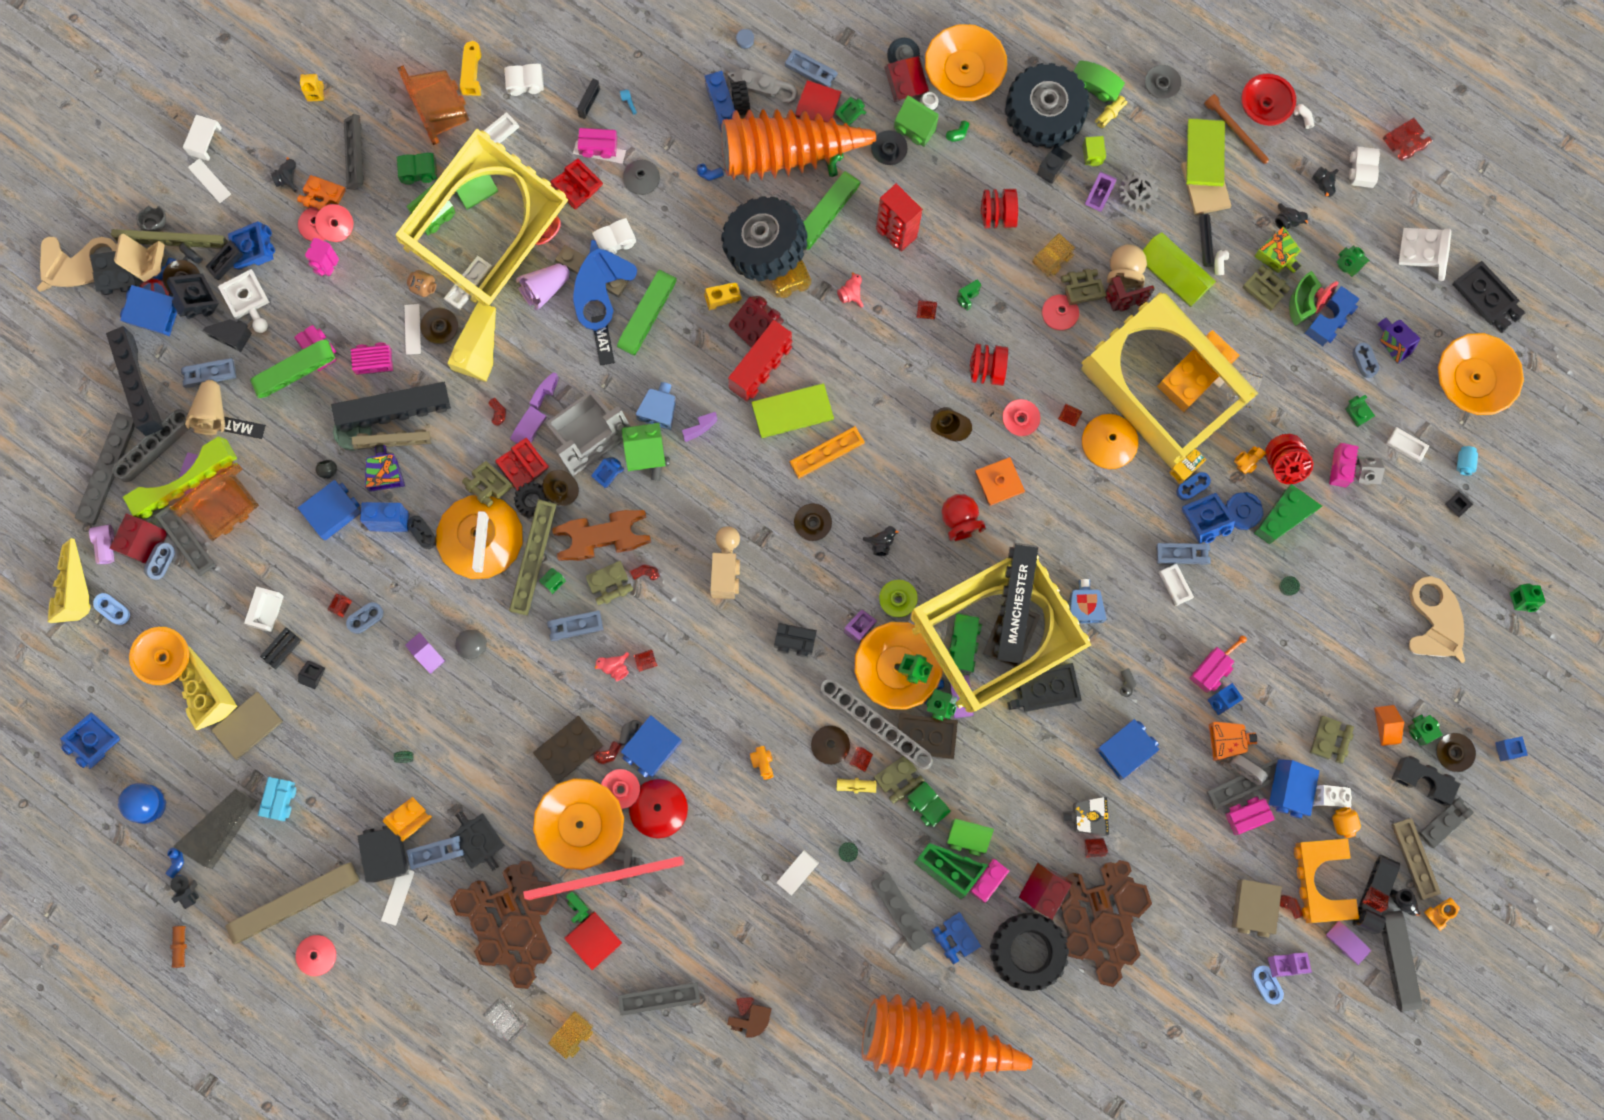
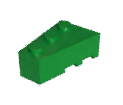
M1291 484L1279 497L1254 534L1270 545L1323 506Z
M956 614L949 654L962 676L970 675L971 672L974 673L976 663L974 661V654H977L979 645L976 639L977 635L981 633L982 624L979 623V617Z
M931 843L924 848L914 861L918 867L960 900L967 895L988 866L985 863H979L971 860L969 857L960 856Z

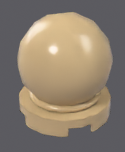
M1134 244L1118 247L1110 259L1111 272L1107 276V283H1110L1112 278L1120 276L1125 292H1127V288H1135V290L1143 288L1145 277L1142 274L1145 272L1147 260L1142 249Z

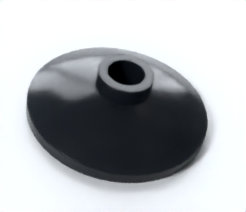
M887 130L876 135V142H872L871 151L873 157L881 164L895 165L905 158L908 145L906 139L900 133ZM886 149H891L892 152H886Z

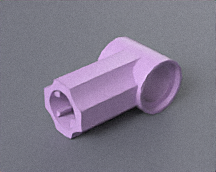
M111 524L90 528L89 536L94 545L96 563L110 564L114 562L113 550L109 549L115 537Z

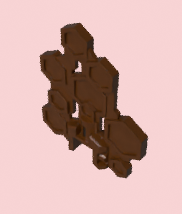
M1118 860L1116 863H1104L1099 868L1104 884L1086 889L1081 874H1068L1065 878L1073 883L1060 905L1070 934L1067 937L1068 942L1066 943L1067 948H1069L1068 957L1080 960L1086 958L1095 961L1099 983L1114 987L1123 978L1121 970L1124 964L1132 966L1141 956L1131 923L1133 922V917L1140 918L1152 905L1147 886L1135 883L1132 877H1128L1132 872L1130 864L1122 860ZM1096 892H1098L1101 903H1099ZM1111 894H1113L1119 914H1116L1113 911L1109 899V896ZM1079 900L1090 903L1094 916L1091 923L1086 908L1080 906ZM1097 946L1108 949L1110 956L1108 960L1104 958L1103 952L1098 950Z
M521 861L518 865L512 864L502 872L508 888L492 895L487 882L477 880L471 883L468 889H458L450 900L456 916H467L470 919L471 927L480 943L474 951L479 965H507L513 986L528 989L537 977L534 972L537 963L545 964L553 953L540 925L542 920L540 915L547 916L558 901L556 894L532 900L524 898V891L552 885L551 882L539 881L537 876H531L535 871L531 861ZM517 895L522 903L526 915L521 914L520 909L515 900ZM485 907L497 909L502 921L500 927H498L493 913H488ZM508 950L519 951L522 958L521 962H517L515 955L510 954Z

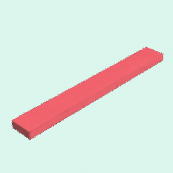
M682 856L524 891V898L532 900L678 867L684 864V859Z

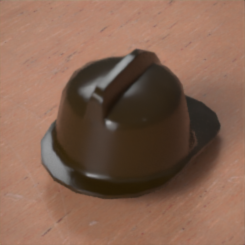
M949 407L933 411L930 428L935 434L951 441H962L971 434L973 430L972 423L966 416Z

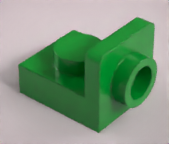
M850 97L835 113L844 123L850 126L861 114L865 115L867 111L864 109L865 104L859 98Z
M978 279L958 291L957 301L966 311L972 305L969 298L972 299L979 294L982 285Z
M1366 395L1362 397L1355 396L1348 401L1350 404L1345 408L1357 427L1375 417L1365 402L1367 399Z
M551 568L539 580L552 595L566 582L565 578L554 568Z
M571 891L566 896L569 900L567 904L572 910L576 911L578 909L579 911L571 921L573 923L577 921L581 923L589 915L587 911L590 908L574 891Z

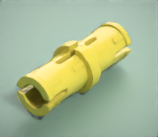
M1119 95L1116 101H1113L1109 106L1107 105L1104 108V112L1095 119L1098 127L1104 128L1111 119L1117 117L1118 112L1127 104L1123 96Z
M837 778L836 791H853L856 794L858 792L876 793V780Z

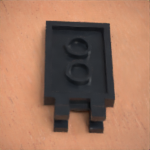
M1480 261L1452 284L1490 325L1495 322L1497 329L1501 333L1512 324L1505 318L1508 314L1516 323L1526 313L1517 305L1520 300L1483 261Z
M1073 663L1054 666L1017 687L1018 699L1011 700L1007 704L1009 710L1023 707L1025 713L1082 701Z

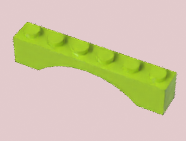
M218 436L202 446L195 463L179 479L160 487H137L123 496V499L134 517L146 519L152 516V512L166 507L171 500L182 497L187 490L198 487L201 481L215 476L216 472L220 469L231 466L237 457L228 440Z

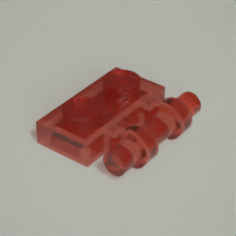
M1412 118L1383 137V140L1392 152L1398 149L1402 152L1398 154V158L1401 161L1411 158L1415 152L1427 148V145L1432 143L1430 137L1425 139L1420 137L1425 131L1415 118ZM1411 141L1415 144L1412 147L1407 146Z

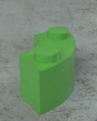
M1079 60L1074 69V72L1078 75L1077 78L1081 79L1085 84L1084 90L1086 89L1104 102L1116 101L1125 85V82L1115 73L1093 62Z
M1312 271L1302 278L1290 297L1289 312L1295 326L1311 318L1317 310L1314 305V296L1322 285Z

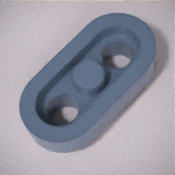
M165 542L155 545L144 567V573L148 578L158 580L165 575L175 554L172 545ZM161 549H164L163 555L160 554ZM153 566L156 567L154 572L151 571Z
M368 603L348 617L346 621L348 630L355 634L364 632L382 619L383 609L377 603ZM373 610L377 611L376 616H371ZM357 621L361 623L359 627H355Z

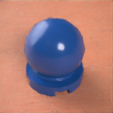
M135 783L123 789L118 797V808L125 819L140 824H150L162 817L166 809V800L161 789L154 785Z

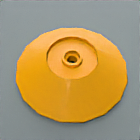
M957 24L943 29L931 40L925 53V70L931 84L943 95L960 101H975L989 96L1001 85L1007 72V55L1001 41L989 30L977 25Z
M1486 333L1463 335L1453 340L1441 354L1438 364L1439 384L1447 398L1461 410L1475 415L1496 414L1509 408L1520 395L1524 381L1522 363L1514 349L1495 336Z
M470 495L454 502L442 515L436 529V547L442 561L455 574L469 579H488L504 572L517 559L523 544V526L516 511L502 499L490 496L489 498L493 500V504L488 507L486 504L480 503L476 495ZM478 511L485 512L489 517L482 573L475 572L472 569L476 537L474 533L477 528Z
M889 622L875 627L862 639L855 654L854 672L861 690L873 702L888 709H909L924 703L933 694L934 689H937L942 678L943 670L921 633L913 634L912 629L915 628V625L909 622ZM904 654L922 655L927 658V662L933 665L926 683L918 682L913 684L908 682L906 676L895 670L894 666L896 664L901 665Z
M574 778L556 784L543 795L535 810L533 832L539 849L551 862L565 869L584 870L601 864L615 852L623 836L624 816L619 801L607 787L590 779ZM579 821H582L584 824L583 827L580 829L577 828V823Z

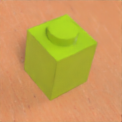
M1104 136L1085 137L1082 145L1085 165L1099 166L1103 164L1106 158Z

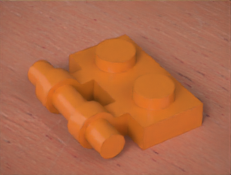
M310 175L303 188L304 194L307 195H299L297 201L303 203L308 208L314 207L320 211L331 203L338 205L346 190L341 185ZM315 198L321 199L323 201H316Z

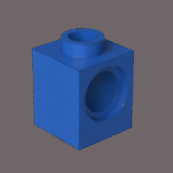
M1523 736L1495 742L1500 762L1528 756Z

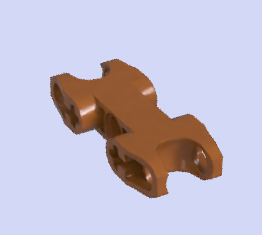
M645 510L613 512L609 514V523L589 526L588 519L582 518L571 520L552 528L554 536H569L572 538L570 548L557 553L558 561L590 559L595 557L594 548L614 545L615 551L619 553L632 551L651 543L650 535H635L631 532V527L635 522L647 518Z

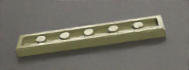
M111 230V236L117 243L121 234L127 235L139 244L149 245L160 241L166 246H179L183 242L189 247L222 249L228 243L223 235Z
M539 499L537 501L509 609L510 612L526 616L529 614L557 505L555 503Z

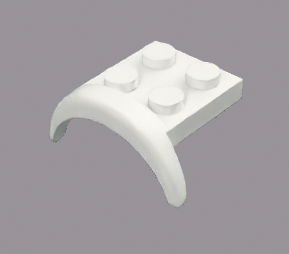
M1403 228L1399 265L1439 267L1438 279L1439 281H1444L1449 256L1451 229Z

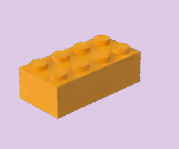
M1213 330L1206 335L1231 364L1240 356ZM1193 349L1159 383L1157 388L1185 412L1211 386L1219 375Z

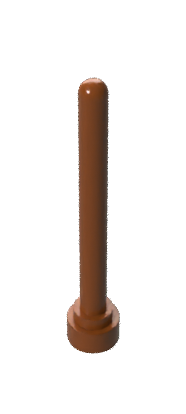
M1215 94L1210 96L1204 105L1212 111L1215 110L1263 164H1267L1269 158L1220 106V99Z

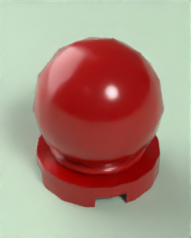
M955 494L947 498L943 503L941 511L942 520L947 527L952 529L948 532L950 541L964 540L972 537V532L978 530L981 533L986 530L984 521L977 520L979 508L975 500L970 496Z

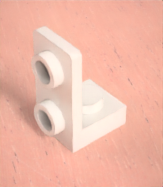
M1317 785L1313 806L1351 808V789Z

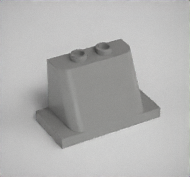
M592 390L546 422L548 428L562 445L556 449V452L572 476L623 441L622 428L631 427L618 406L609 411Z

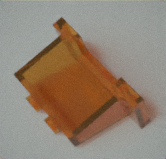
M404 65L397 68L433 145L440 143L437 134L469 121L464 108L466 102L462 95L458 96L457 90L459 88L455 79H450L446 70L409 76Z
M232 462L231 466L217 471L215 476L208 478L169 509L178 517L187 513L213 542L220 535L230 533L234 529L232 526L237 522L242 523L249 518L248 514L256 509L259 504L235 476L243 469L238 463Z

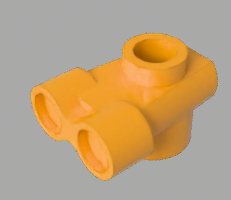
M1253 446L1248 454L1245 451L1241 452L1234 460V463L1238 465L1236 468L1243 474L1252 473L1257 468L1256 463L1266 455V452L1256 446Z
M764 746L757 747L756 752L750 753L752 765L754 768L759 767L760 774L764 780L774 777L769 763L773 761L770 750L766 751Z
M1450 897L1434 908L1429 907L1424 913L1436 928L1441 931L1447 926L1446 922L1449 919L1456 917L1460 907ZM1446 905L1450 907L1448 912L1443 911Z

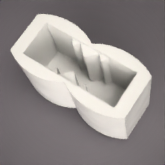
M541 64L508 66L504 68L508 94L519 96L524 92L537 94L544 90Z
M1357 146L1355 151L1351 152L1350 163H1352V168L1349 171L1351 185L1374 188L1378 181L1379 149Z
M626 218L592 233L598 248L616 254L619 249H629L636 243L635 236Z

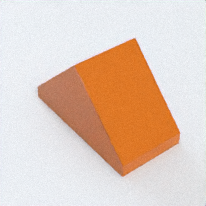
M1395 705L1375 707L1381 746L1401 744L1404 721Z

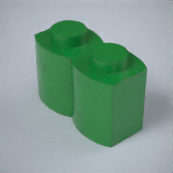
M434 153L397 156V171L400 182L411 185L417 181L430 183L437 179L436 157Z
M926 782L922 783L907 797V805L912 811L915 812L917 810L922 815L920 819L927 827L929 825L932 828L935 827L951 812L948 806Z

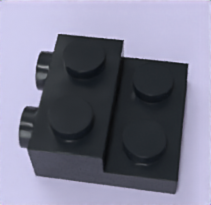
M116 251L90 255L96 292L101 293V295L113 294L115 290L127 292L131 285L137 286L135 275L115 263Z
M203 273L169 277L166 281L174 295L172 303L180 317L186 316L187 319H192L198 314L208 317L214 313L219 304Z

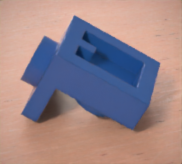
M609 457L603 459L591 476L604 488H607L618 473L624 471V468L618 459Z
M1231 683L1210 697L1208 702L1217 715H1220L1244 698L1234 684Z

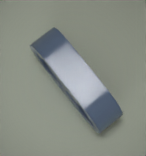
M1367 343L1358 344L1353 349L1355 362L1363 377L1372 378L1378 373L1379 364L1370 345ZM1361 349L1362 351L1365 350L1366 353L1363 355V353L1359 354L1358 351ZM1367 366H1368V367H1372L1373 370H1372V371H1370V370L1367 371V370H1366V367H1367Z

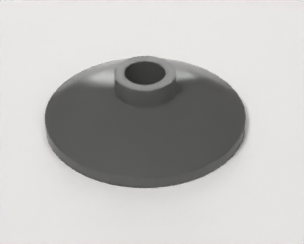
M1158 65L1148 71L1145 77V86L1153 97L1169 99L1179 92L1181 77L1174 68L1167 65Z
M636 160L630 163L624 170L623 180L629 191L634 194L645 195L656 189L660 181V174L658 168L652 162ZM638 173H644V175L640 177Z

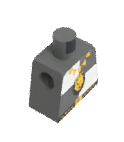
M1107 797L1074 803L1073 811H1063V823H1074V832L1099 836L1109 835Z

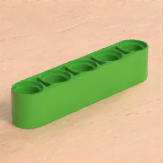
M847 171L841 174L803 222L808 235L806 240L808 243L807 251L814 245L858 189L861 181Z
M658 270L622 333L617 348L633 356L636 355L673 290L677 280L676 277Z
M321 340L250 379L257 398H264L330 363L335 359V355L329 341Z

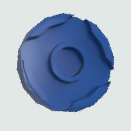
M1249 492L1234 494L1225 505L1235 520L1234 527L1240 530L1254 528L1263 517L1261 501L1257 496Z

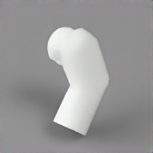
M1298 104L1293 112L1294 115L1299 116L1301 114L1304 119L1305 128H1313L1315 125L1312 112L1303 104Z
M1219 250L1216 253L1214 261L1215 275H1224V260L1229 259V252L1227 250Z

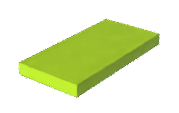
M1188 119L1186 184L1223 187L1225 121Z
M824 383L752 402L761 439L834 420Z

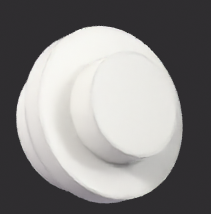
M927 92L922 95L920 103L934 110L938 106V97L932 92Z

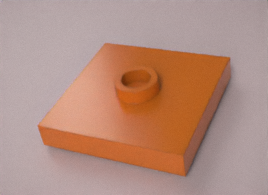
M1011 457L975 470L989 506L1025 492Z

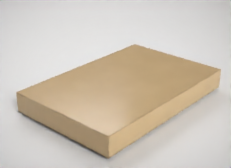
M1187 162L1181 164L1185 182ZM1225 181L1223 187L1186 184L1194 215L1231 208Z

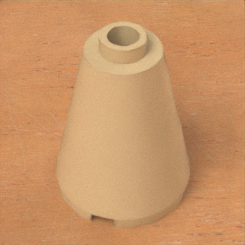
M206 380L200 384L186 417V427L188 429L190 427L194 428L196 433L215 435L217 431L221 430L222 433L225 429L220 386L213 380Z

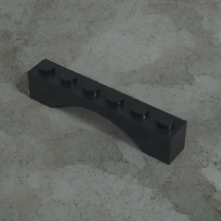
M124 326L107 332L106 336L135 427L145 436L162 430L163 425L159 413L151 400L141 375L138 363V348L134 336Z

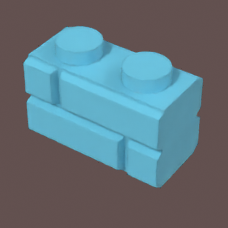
M268 777L258 816L285 822V819L289 818L291 813L290 800L296 794L295 783Z

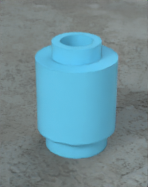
M1464 446L1458 452L1456 470L1461 475L1469 476L1476 472L1478 453L1475 447Z

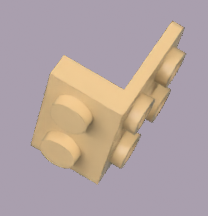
M121 234L118 238L114 261L146 282L161 272L165 244L157 241L146 249L127 235Z

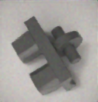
M625 848V850L614 852V862L624 863L623 869L639 866L640 858H634V864L631 865L632 849ZM630 877L616 880L615 882L629 886Z

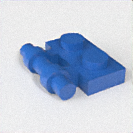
M960 912L943 922L947 929L944 932H941L938 926L931 930L935 935V941L940 943L945 951V957L949 958L953 965L960 961L956 955L957 952L960 951L966 957L981 947ZM948 936H951L956 944L953 948H951L946 940Z

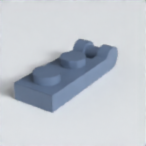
M796 49L792 50L785 62V67L815 83L827 87L831 86V81L838 75L832 68ZM822 73L826 74L825 78L821 77Z
M232 358L181 368V374L184 375V380L182 381L184 388H192L206 380L218 382L236 378L235 364ZM193 373L196 374L195 378H192Z
M1158 543L1156 545L1158 564H1211V558L1208 556L1210 544ZM1196 551H1201V557H1196Z
M600 610L547 622V626L551 631L549 635L550 641H558L564 638L604 630ZM563 625L564 631L558 632V626Z
M456 836L406 850L411 870L463 856V849L461 850L459 842H461L460 837ZM451 844L453 852L448 853L447 845Z

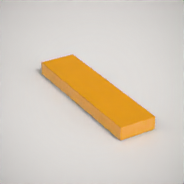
M856 426L794 458L789 463L799 479L863 445L864 440Z

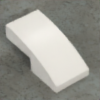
M804 850L778 880L777 884L792 896L819 862Z

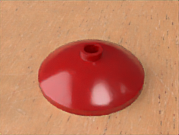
M1260 74L1250 79L1245 85L1241 95V103L1247 116L1254 122L1261 125L1274 126L1285 122L1292 115L1296 107V94L1292 85L1283 77L1275 74Z
M654 779L640 785L639 797L629 807V816L634 827L643 835L656 839L666 838L675 834L685 823L688 814V803L683 791L676 784L664 779ZM656 804L661 805L660 811L654 810Z

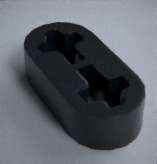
M412 516L407 522L408 529L421 547L432 549L436 545L435 535L420 516ZM414 521L421 522L419 524L422 529L421 531H418L416 527L412 528ZM423 534H426L428 538L432 537L430 544L423 543L425 541L422 536Z

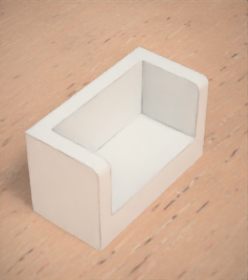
M196 115L183 146L187 154L209 161L210 157L206 151L214 131L220 132L222 129L216 120Z
M256 586L244 624L272 633L284 596L279 592Z

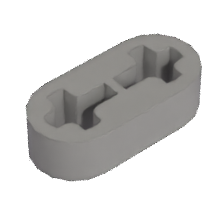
M1236 755L1230 763L1235 771L1257 785H1261L1267 778L1264 770L1241 755Z

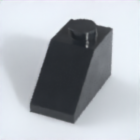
M1056 146L1039 166L1037 175L1053 184L1072 155L1061 147Z
M231 319L204 327L203 329L208 337L239 352L243 350L252 334L247 328L248 325L240 320L235 322Z

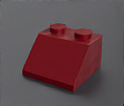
M919 56L890 63L884 67L894 102L905 100L908 95L915 97L929 92Z
M125 514L109 549L146 564L155 545L164 542L168 533L166 530L147 521Z
M1037 862L1019 898L1036 911L1053 920L1073 882Z

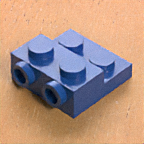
M257 221L228 234V239L235 242V246L244 254L234 264L235 269L240 270L252 264L259 266L274 259L275 247L270 243L272 231L267 225Z
M1217 493L1182 507V512L1190 523L1191 531L1199 543H1211L1217 536L1221 534L1222 536H1228L1234 529L1235 520Z
M91 712L60 738L61 749L67 755L72 753L80 767L84 768L86 766L91 769L105 757V753L120 741V737Z

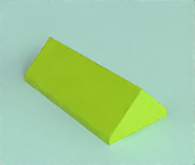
M1162 232L1153 237L1142 250L1146 255V267L1190 307L1216 283L1206 271Z

